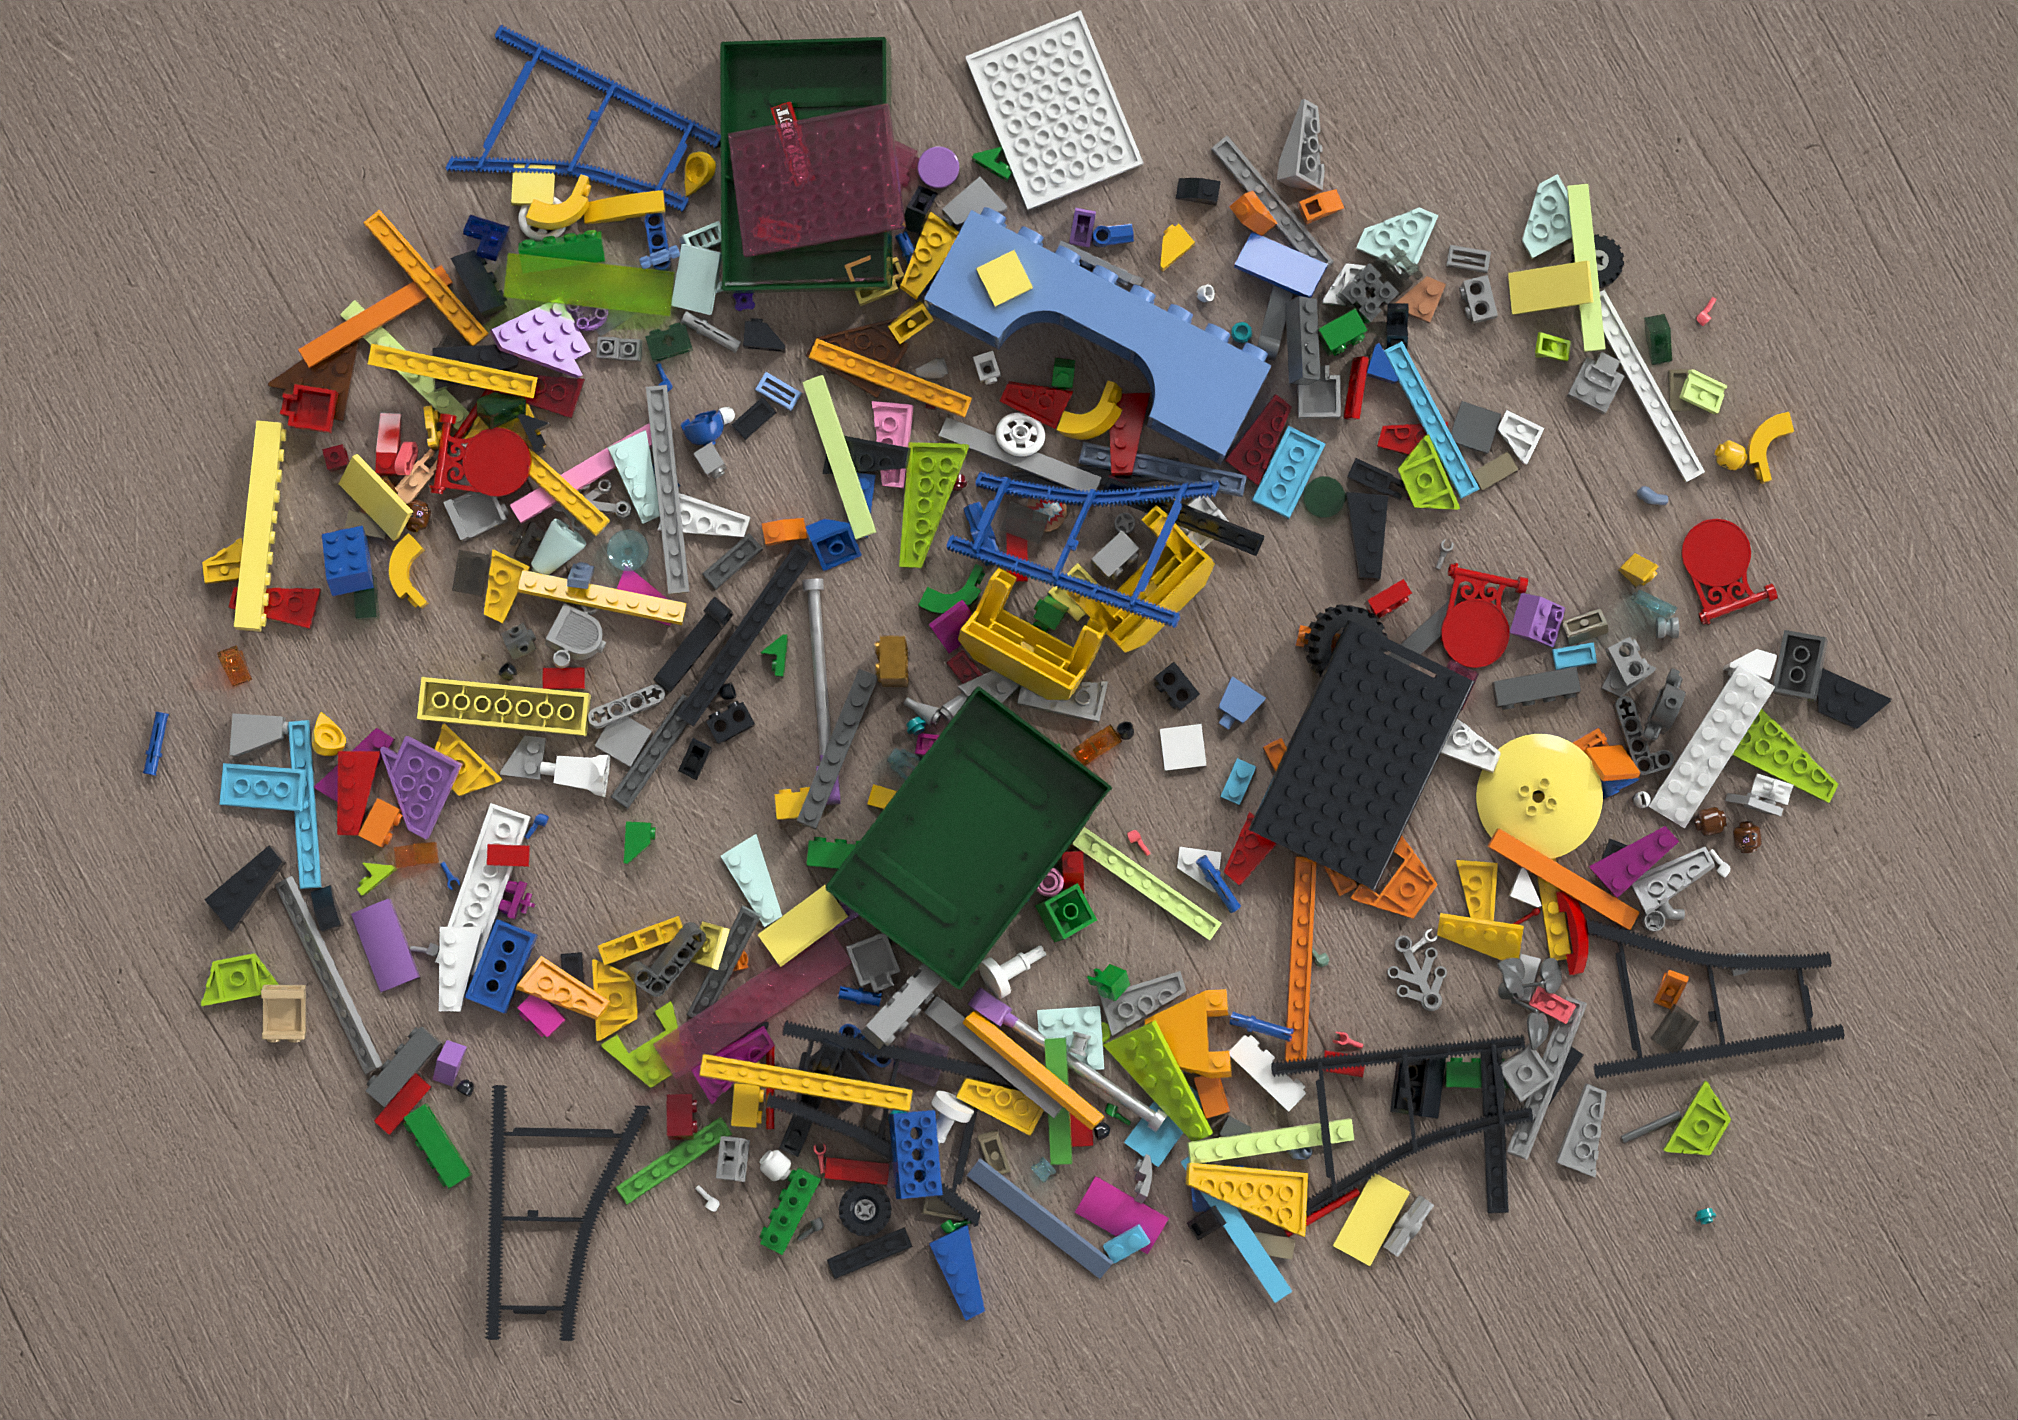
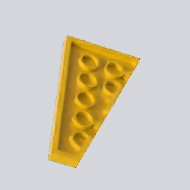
M1187 1163L1186 1185L1298 1236L1305 1237L1308 1173Z

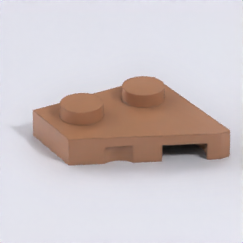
M1426 276L1396 303H1408V315L1430 323L1446 284Z

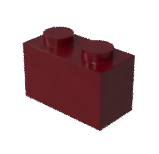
M692 1094L667 1095L668 1140L694 1139V1133H698L697 1120L694 1121V1113L697 1112V1100H693Z

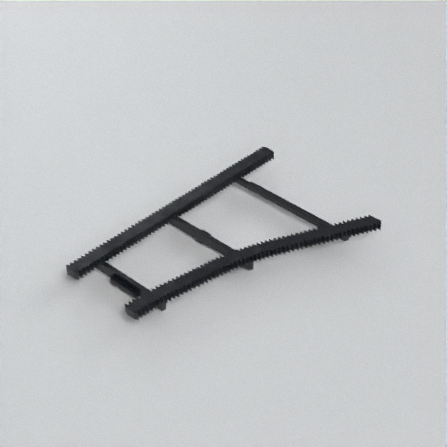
M1590 919L1586 921L1588 935L1592 933V936L1596 934V938L1600 935V939L1604 937V940L1608 938V941L1612 939V942L1616 940L1618 943L1619 952L1616 953V961L1631 1047L1632 1050L1637 1051L1635 1059L1632 1057L1631 1060L1627 1058V1061L1623 1059V1062L1621 1059H1619V1062L1617 1060L1610 1063L1607 1061L1606 1064L1603 1062L1602 1065L1598 1063V1066L1595 1063L1593 1069L1597 1079H1599V1076L1603 1078V1075L1607 1078V1075L1609 1077L1616 1074L1619 1076L1620 1073L1624 1075V1072L1628 1074V1071L1632 1074V1071L1634 1073L1641 1070L1644 1072L1645 1069L1648 1071L1649 1068L1650 1070H1653V1068L1657 1070V1067L1661 1069V1067L1665 1068L1666 1066L1669 1068L1670 1065L1671 1067L1674 1065L1678 1066V1064L1681 1066L1682 1063L1686 1065V1062L1694 1064V1062H1703V1060L1706 1062L1707 1059L1711 1061V1058L1719 1060V1058H1728V1056L1731 1058L1732 1055L1736 1057V1054L1737 1056H1740V1054L1744 1056V1054L1748 1055V1053L1752 1054L1753 1052L1756 1054L1757 1051L1761 1053V1050L1762 1052H1765V1050L1769 1052V1049L1771 1051L1778 1048L1781 1050L1782 1047L1786 1049V1047L1790 1048V1046L1793 1048L1794 1045L1798 1047V1045L1802 1046L1804 1044L1806 1046L1811 1043L1815 1044V1042L1818 1044L1819 1041L1823 1043V1040L1824 1042H1827V1040L1831 1042V1040L1844 1039L1845 1034L1841 1024L1839 1026L1836 1024L1835 1026H1826V1028L1822 1027V1029L1818 1027V1030L1816 1028L1812 1029V1005L1807 985H1804L1802 974L1803 968L1804 970L1807 968L1810 970L1811 968L1815 969V967L1816 969H1819V967L1822 969L1823 966L1824 968H1827V966L1831 967L1832 962L1829 952H1826V954L1825 952L1822 954L1821 952L1819 954L1815 953V955L1812 953L1811 955L1807 954V956L1806 954H1803V956L1802 954L1799 956L1798 954L1795 956L1794 954L1792 956L1788 954L1787 957L1785 954L1783 957L1781 954L1779 957L1777 954L1775 956L1773 954L1769 956L1768 954L1766 957L1764 954L1762 957L1760 954L1758 957L1756 954L1754 956L1752 954L1750 956L1748 954L1746 956L1744 954L1742 956L1740 954L1738 956L1736 954L1729 956V953L1721 955V953L1717 954L1716 952L1714 954L1711 952L1710 954V951L1706 954V950L1703 953L1702 950L1698 951L1696 949L1695 951L1694 948L1691 950V947L1687 950V946L1683 948V945L1680 947L1679 944L1676 946L1675 943L1672 945L1671 942L1667 944V941L1663 943V939L1659 942V938L1655 941V937L1651 940V936L1647 938V935L1644 937L1643 934L1639 936V933L1635 935V932L1631 933L1630 930L1627 932L1626 929L1623 931L1622 928L1619 930L1618 927L1615 929L1610 924L1608 926L1606 923L1602 925V922L1598 924V921L1594 923V920L1590 922ZM1623 943L1625 946L1628 944L1629 947L1632 945L1633 948H1641V951L1645 949V952L1649 950V953L1653 951V954L1657 952V955L1660 953L1661 956L1665 954V957L1669 955V959L1673 957V960L1677 958V961L1681 959V962L1685 960V963L1689 961V964L1693 962V965L1697 962V966L1700 963L1701 966L1705 964L1714 1011L1708 1012L1709 1022L1716 1021L1719 1045H1710V1047L1706 1045V1048L1702 1046V1049L1699 1046L1698 1049L1694 1047V1049H1685V1051L1682 1049L1681 1052L1677 1050V1053L1669 1051V1053L1665 1052L1660 1055L1657 1053L1656 1056L1652 1054V1057L1648 1055V1058L1646 1055H1644V1058L1642 1057ZM1712 965L1713 968L1716 966L1718 969L1720 966L1721 969L1725 967L1726 970L1728 967L1730 970L1732 968L1740 970L1741 968L1742 971L1744 969L1746 971L1754 969L1755 971L1757 968L1758 970L1762 968L1763 971L1765 968L1767 971L1769 969L1771 971L1773 969L1778 970V968L1779 970H1782V968L1783 970H1786V968L1788 970L1796 969L1806 1031H1797V1033L1793 1031V1034L1789 1032V1035L1786 1032L1785 1035L1781 1033V1035H1772V1037L1769 1035L1768 1038L1764 1036V1039L1763 1037H1760V1039L1756 1037V1040L1754 1038L1750 1040L1749 1038L1747 1041L1744 1039L1743 1042L1739 1040V1042L1735 1041L1734 1043L1731 1041V1044L1729 1042L1725 1044Z
M787 1020L783 1025V1036L787 1035L789 1037L791 1035V1038L795 1036V1039L799 1037V1040L803 1038L804 1041L806 1039L808 1041L807 1051L801 1054L799 1071H808L814 1041L822 1044L826 1038L843 1046L844 1050L848 1048V1051L852 1049V1052L856 1050L857 1053L860 1051L861 1054L864 1052L873 1056L877 1055V1057L881 1056V1058L885 1057V1059L889 1057V1060L893 1058L894 1063L888 1086L900 1087V1085L895 1084L900 1060L901 1063L905 1061L906 1064L909 1062L910 1065L913 1063V1065L917 1064V1066L934 1068V1070L938 1069V1071L942 1070V1072L946 1070V1073L950 1071V1074L953 1072L955 1075L958 1073L959 1076L962 1074L963 1077L965 1075L966 1077L970 1076V1078L974 1077L977 1081L982 1079V1081L986 1080V1082L990 1081L991 1083L994 1081L995 1084L998 1082L999 1085L1002 1083L1003 1086L1006 1084L1009 1087L1010 1085L1012 1088L1014 1086L996 1070L992 1069L991 1066L988 1068L987 1065L984 1067V1065L980 1066V1064L976 1065V1063L972 1064V1062L968 1063L967 1061L964 1062L955 1058L951 1059V1057L947 1058V1056L943 1057L941 1055L939 1057L938 1054L936 1056L932 1054L931 1056V1053L927 1055V1052L923 1054V1051L919 1053V1050L915 1052V1049L911 1051V1048L907 1050L906 1047L903 1049L902 1046L899 1048L898 1045L895 1047L894 1044L888 1047L884 1044L878 1049L869 1040L866 1041V1038L862 1040V1037L858 1039V1036L854 1038L853 1035L850 1037L849 1034L846 1036L845 1033L842 1035L841 1032L839 1034L836 1031L833 1033L832 1030L831 1032L829 1030L825 1032V1029L821 1031V1028L817 1030V1027L813 1029V1026L809 1028L808 1025L805 1027L804 1024L801 1026L800 1023L797 1025L796 1022L792 1024V1021L788 1023ZM771 1092L767 1095L766 1108L770 1106V1109L776 1110L777 1108V1111L781 1109V1112H788L789 1115L792 1113V1116L803 1117V1120L807 1118V1121L811 1120V1123H818L823 1128L826 1126V1129L830 1128L831 1131L834 1129V1132L838 1131V1134L842 1132V1135L845 1134L846 1137L849 1135V1138L852 1137V1140L856 1138V1141H859V1143L863 1142V1145L866 1144V1147L869 1146L870 1149L873 1147V1150L879 1152L880 1155L882 1154L883 1157L886 1156L885 1158H889V1161L892 1160L893 1163L891 1143L888 1140L885 1142V1138L882 1139L889 1109L883 1108L878 1134L875 1135L874 1132L871 1134V1131H868V1129L864 1130V1127L860 1128V1125L857 1126L856 1123L854 1125L853 1122L849 1123V1120H842L838 1116L834 1117V1114L830 1116V1113L826 1114V1111L822 1113V1110L818 1111V1108L814 1110V1106H807L806 1103L803 1105V1102H801L802 1094L797 1093L796 1099L792 1101L791 1098L780 1097L779 1094L776 1096L775 1093L772 1095ZM970 1105L974 1109V1113L965 1125L952 1187L948 1189V1186L942 1183L943 1195H938L937 1198H941V1201L944 1200L947 1206L951 1205V1209L954 1208L957 1214H960L961 1217L964 1216L963 1219L967 1218V1221H970V1224L976 1227L979 1224L981 1211H978L977 1208L974 1209V1206L971 1207L968 1201L964 1202L965 1199H961V1196L955 1193L957 1185L962 1183L978 1108ZM918 1170L914 1173V1179L918 1181L921 1179V1173Z
M1517 1034L1516 1037L1512 1035L1511 1038L1508 1035V1038H1506L1504 1035L1503 1039L1501 1036L1499 1039L1496 1036L1495 1040L1493 1037H1491V1040L1487 1037V1040L1483 1038L1481 1041L1479 1038L1478 1041L1474 1039V1042L1471 1039L1468 1042L1466 1039L1465 1043L1463 1040L1461 1043L1458 1040L1457 1044L1455 1041H1453V1044L1450 1041L1449 1044L1445 1042L1444 1045L1441 1042L1440 1046L1438 1043L1436 1046L1432 1043V1046L1428 1044L1426 1047L1424 1044L1423 1047L1420 1045L1419 1048L1417 1045L1415 1048L1412 1045L1411 1048L1407 1046L1406 1049L1403 1046L1402 1050L1400 1047L1398 1050L1390 1048L1389 1051L1386 1048L1385 1051L1382 1049L1381 1052L1379 1049L1377 1052L1369 1050L1368 1053L1365 1050L1364 1054L1362 1051L1360 1054L1356 1052V1055L1354 1052L1351 1055L1348 1052L1347 1055L1344 1053L1343 1056L1341 1053L1339 1056L1335 1054V1057L1332 1054L1329 1057L1327 1054L1326 1058L1323 1055L1322 1058L1318 1056V1059L1316 1056H1314V1059L1310 1056V1059L1306 1057L1305 1060L1302 1057L1301 1060L1297 1058V1061L1294 1058L1293 1061L1289 1059L1288 1062L1286 1059L1284 1062L1281 1059L1280 1063L1278 1060L1276 1063L1272 1061L1271 1068L1274 1077L1276 1074L1279 1077L1280 1073L1282 1076H1284V1073L1287 1076L1288 1073L1292 1075L1293 1072L1295 1075L1297 1072L1301 1074V1071L1303 1074H1305V1071L1309 1074L1310 1070L1312 1073L1314 1070L1317 1073L1319 1069L1320 1079L1316 1080L1326 1176L1331 1178L1330 1187L1326 1186V1189L1323 1188V1192L1320 1190L1319 1194L1315 1192L1316 1196L1308 1197L1306 1214L1310 1216V1212L1313 1213V1210L1317 1212V1208L1321 1209L1320 1206L1324 1207V1203L1328 1205V1201L1331 1203V1199L1334 1201L1335 1198L1339 1199L1338 1195L1346 1194V1191L1349 1192V1188L1353 1190V1186L1357 1188L1356 1184L1359 1186L1360 1182L1364 1184V1180L1367 1181V1177L1371 1179V1175L1375 1177L1374 1173L1377 1175L1378 1171L1382 1173V1169L1385 1170V1167L1393 1166L1392 1163L1396 1164V1161L1399 1162V1159L1403 1161V1157L1406 1159V1155L1410 1157V1154H1417V1151L1420 1152V1149L1424 1151V1147L1426 1149L1427 1146L1431 1148V1144L1435 1147V1143L1437 1145L1438 1142L1442 1144V1141L1446 1143V1139L1449 1142L1450 1139L1453 1141V1137L1457 1140V1136L1461 1139L1463 1135L1465 1138L1466 1134L1469 1136L1470 1133L1473 1135L1474 1132L1477 1134L1478 1131L1482 1133V1130L1486 1132V1129L1490 1131V1128L1494 1130V1126L1498 1129V1125L1501 1128L1502 1126L1505 1127L1506 1124L1509 1126L1510 1123L1512 1126L1513 1123L1517 1125V1121L1519 1124H1521V1121L1525 1123V1120L1527 1123L1529 1120L1532 1123L1533 1112L1530 1106L1528 1109L1526 1106L1524 1110L1522 1107L1520 1110L1517 1107L1516 1111L1513 1108L1512 1111L1509 1109L1508 1112L1505 1110L1503 1113L1502 1099L1505 1098L1503 1069L1497 1063L1496 1051L1499 1053L1500 1050L1503 1053L1504 1049L1506 1052L1508 1049L1510 1052L1512 1049L1516 1051L1517 1048L1519 1051L1521 1048L1524 1051V1036L1521 1034L1519 1037ZM1487 1051L1489 1054L1492 1051L1498 1105L1496 1115L1494 1113L1492 1116L1488 1114V1117L1484 1115V1118L1480 1116V1119L1476 1117V1120L1472 1118V1121L1468 1119V1122L1464 1120V1123L1460 1121V1124L1456 1122L1455 1126L1452 1123L1451 1127L1448 1124L1447 1128L1444 1125L1443 1129L1441 1127L1440 1130L1436 1128V1131L1432 1129V1133L1428 1131V1134L1424 1132V1136L1422 1134L1420 1137L1417 1135L1416 1139L1408 1062L1410 1063L1411 1059L1413 1062L1415 1059L1417 1062L1419 1059L1423 1061L1424 1058L1427 1061L1428 1058L1431 1060L1432 1057L1434 1060L1436 1057L1444 1059L1445 1056L1448 1059L1449 1055L1452 1058L1453 1055L1457 1057V1054L1459 1057L1462 1054L1465 1057L1466 1053L1468 1056L1470 1053L1472 1056L1474 1053L1482 1055L1483 1052L1486 1055ZM1394 1061L1396 1064L1398 1061L1400 1063L1403 1061L1406 1087H1400L1401 1098H1407L1412 1140L1409 1138V1142L1406 1140V1144L1402 1142V1145L1398 1143V1147L1395 1146V1149L1391 1147V1151L1387 1149L1388 1153L1385 1151L1384 1155L1380 1153V1157L1377 1156V1160L1373 1158V1161L1369 1160L1370 1164L1367 1162L1366 1166L1362 1164V1168L1359 1167V1170L1355 1169V1172L1351 1171L1352 1174L1348 1173V1177L1344 1175V1179L1341 1177V1181L1337 1179L1336 1183L1323 1070L1326 1072V1069L1330 1071L1332 1068L1334 1071L1335 1068L1338 1070L1339 1067L1342 1070L1343 1067L1347 1069L1348 1066L1350 1069L1352 1066L1355 1069L1356 1065L1359 1068L1360 1065L1368 1067L1369 1064L1372 1067L1373 1063L1375 1066L1377 1063L1380 1066L1381 1063L1385 1065L1386 1062L1388 1065L1390 1062L1393 1065Z
M494 1085L492 1088L495 1090L491 1091L494 1093L491 1095L494 1097L491 1099L494 1101L491 1104L494 1106L491 1108L494 1110L491 1112L494 1114L491 1116L494 1118L491 1120L494 1124L490 1125L494 1127L490 1129L493 1131L490 1133L493 1135V1137H490L493 1139L490 1142L493 1144L490 1146L493 1148L490 1150L493 1152L490 1154L492 1156L490 1160L493 1162L489 1163L493 1165L489 1167L492 1169L489 1171L492 1173L489 1176L492 1178L489 1180L492 1182L489 1184L492 1186L489 1188L492 1190L489 1192L492 1195L489 1197L492 1199L489 1202L492 1204L488 1205L491 1207L489 1209L491 1213L488 1214L491 1216L488 1218L491 1220L488 1222L491 1224L488 1226L491 1229L488 1231L491 1233L488 1236L491 1238L488 1239L490 1247L487 1248L490 1250L487 1252L490 1254L487 1256L490 1258L487 1260L490 1263L487 1265L490 1267L487 1270L490 1272L487 1273L489 1281L486 1282L490 1284L486 1286L489 1288L486 1290L489 1292L486 1294L489 1297L486 1299L489 1301L486 1303L489 1305L486 1307L488 1309L486 1317L489 1319L485 1320L489 1323L485 1324L488 1326L485 1329L488 1331L485 1333L488 1336L485 1338L488 1340H498L501 1338L498 1336L501 1334L499 1326L502 1325L499 1323L502 1321L499 1319L502 1317L499 1315L502 1313L500 1310H513L515 1314H546L547 1310L564 1312L561 1313L563 1317L560 1318L563 1320L560 1322L563 1324L560 1326L563 1329L559 1330L562 1332L559 1334L562 1336L559 1340L573 1341L575 1340L573 1338L575 1330L573 1329L576 1328L573 1326L576 1324L573 1321L576 1320L574 1317L577 1316L574 1313H577L575 1309H578L576 1305L579 1304L576 1301H579L577 1297H580L577 1293H580L581 1291L578 1289L582 1288L579 1285L582 1284L580 1280H583L581 1276H584L581 1272L585 1271L582 1268L585 1267L583 1264L586 1263L584 1260L587 1259L585 1256L588 1255L585 1252H588L586 1248H589L587 1244H590L589 1240L591 1239L589 1237H592L590 1233H593L591 1229H595L593 1227L596 1225L594 1222H597L595 1218H598L597 1214H600L598 1211H601L599 1207H603L601 1204H604L603 1200H606L605 1197L608 1196L606 1193H609L608 1189H611L609 1185H613L614 1178H617L615 1174H619L617 1170H621L619 1166H623L621 1162H625L623 1159H626L625 1155H628L627 1151H630L628 1147H632L630 1143H634L633 1140H636L634 1136H638L636 1132H640L638 1128H642L640 1124H643L642 1121H645L644 1117H647L645 1113H649L647 1109L651 1108L650 1106L635 1105L637 1109H633L635 1113H631L633 1117H629L631 1121H627L629 1124H626L627 1128H624L625 1132H622V1134L614 1133L612 1129L520 1127L514 1128L513 1132L505 1131L507 1129L504 1128L507 1126L504 1124V1122H507L504 1120L507 1117L504 1115L507 1113L504 1111L507 1109L504 1107L507 1105L505 1103L507 1099L504 1097L508 1095L504 1093L508 1091L504 1089L508 1087L505 1085ZM504 1136L622 1139L618 1140L619 1143H616L618 1147H614L616 1151H612L614 1155H610L612 1159H608L610 1162H607L608 1166H605L606 1170H603L605 1174H601L603 1178H599L600 1181H597L599 1185H595L597 1189H593L595 1193H591L593 1195L590 1196L592 1200H588L590 1204L586 1205L589 1208H585L587 1211L583 1212L585 1215H582V1217H539L538 1210H528V1216H503L504 1213L502 1211L504 1209L502 1207L505 1205L502 1203L505 1201L502 1199L505 1197L502 1195L505 1192L502 1190L505 1188L502 1186L505 1184L502 1182L505 1180L502 1178L505 1177L503 1175L505 1171L502 1169L506 1168L503 1166L506 1164L503 1162L506 1160L503 1158L506 1155L503 1153L506 1151L503 1149L506 1147L503 1145L506 1143L504 1141L506 1137ZM502 1221L583 1222L580 1223L582 1227H578L581 1231H577L579 1235H576L578 1239H575L577 1243H574L576 1247H573L575 1251H572L574 1255H571L574 1259H571L573 1263H570L572 1266L569 1268L571 1271L568 1272L570 1276H567L569 1284H566V1286L569 1288L565 1289L567 1292L564 1293L566 1296L563 1297L565 1305H501L502 1303L499 1301L502 1300L500 1298L502 1294L500 1292L503 1290L499 1288L503 1287L500 1285L503 1283L500 1281L503 1279L500 1276L503 1274L500 1272L503 1270L500 1268L503 1266L501 1264L503 1256L500 1254L504 1253L500 1251L504 1249L501 1247L503 1245L501 1241L504 1240L501 1238L504 1236L501 1234L504 1232L501 1230L504 1228L501 1225L504 1224Z

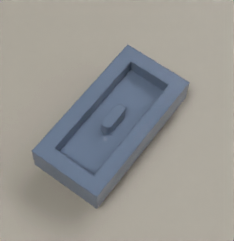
M584 562L573 564L567 579V586L588 589L594 573V566H589V564Z

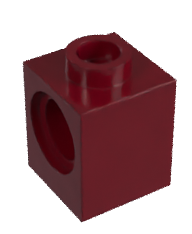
M343 444L322 449L327 470L334 472L347 468L350 461L347 449Z

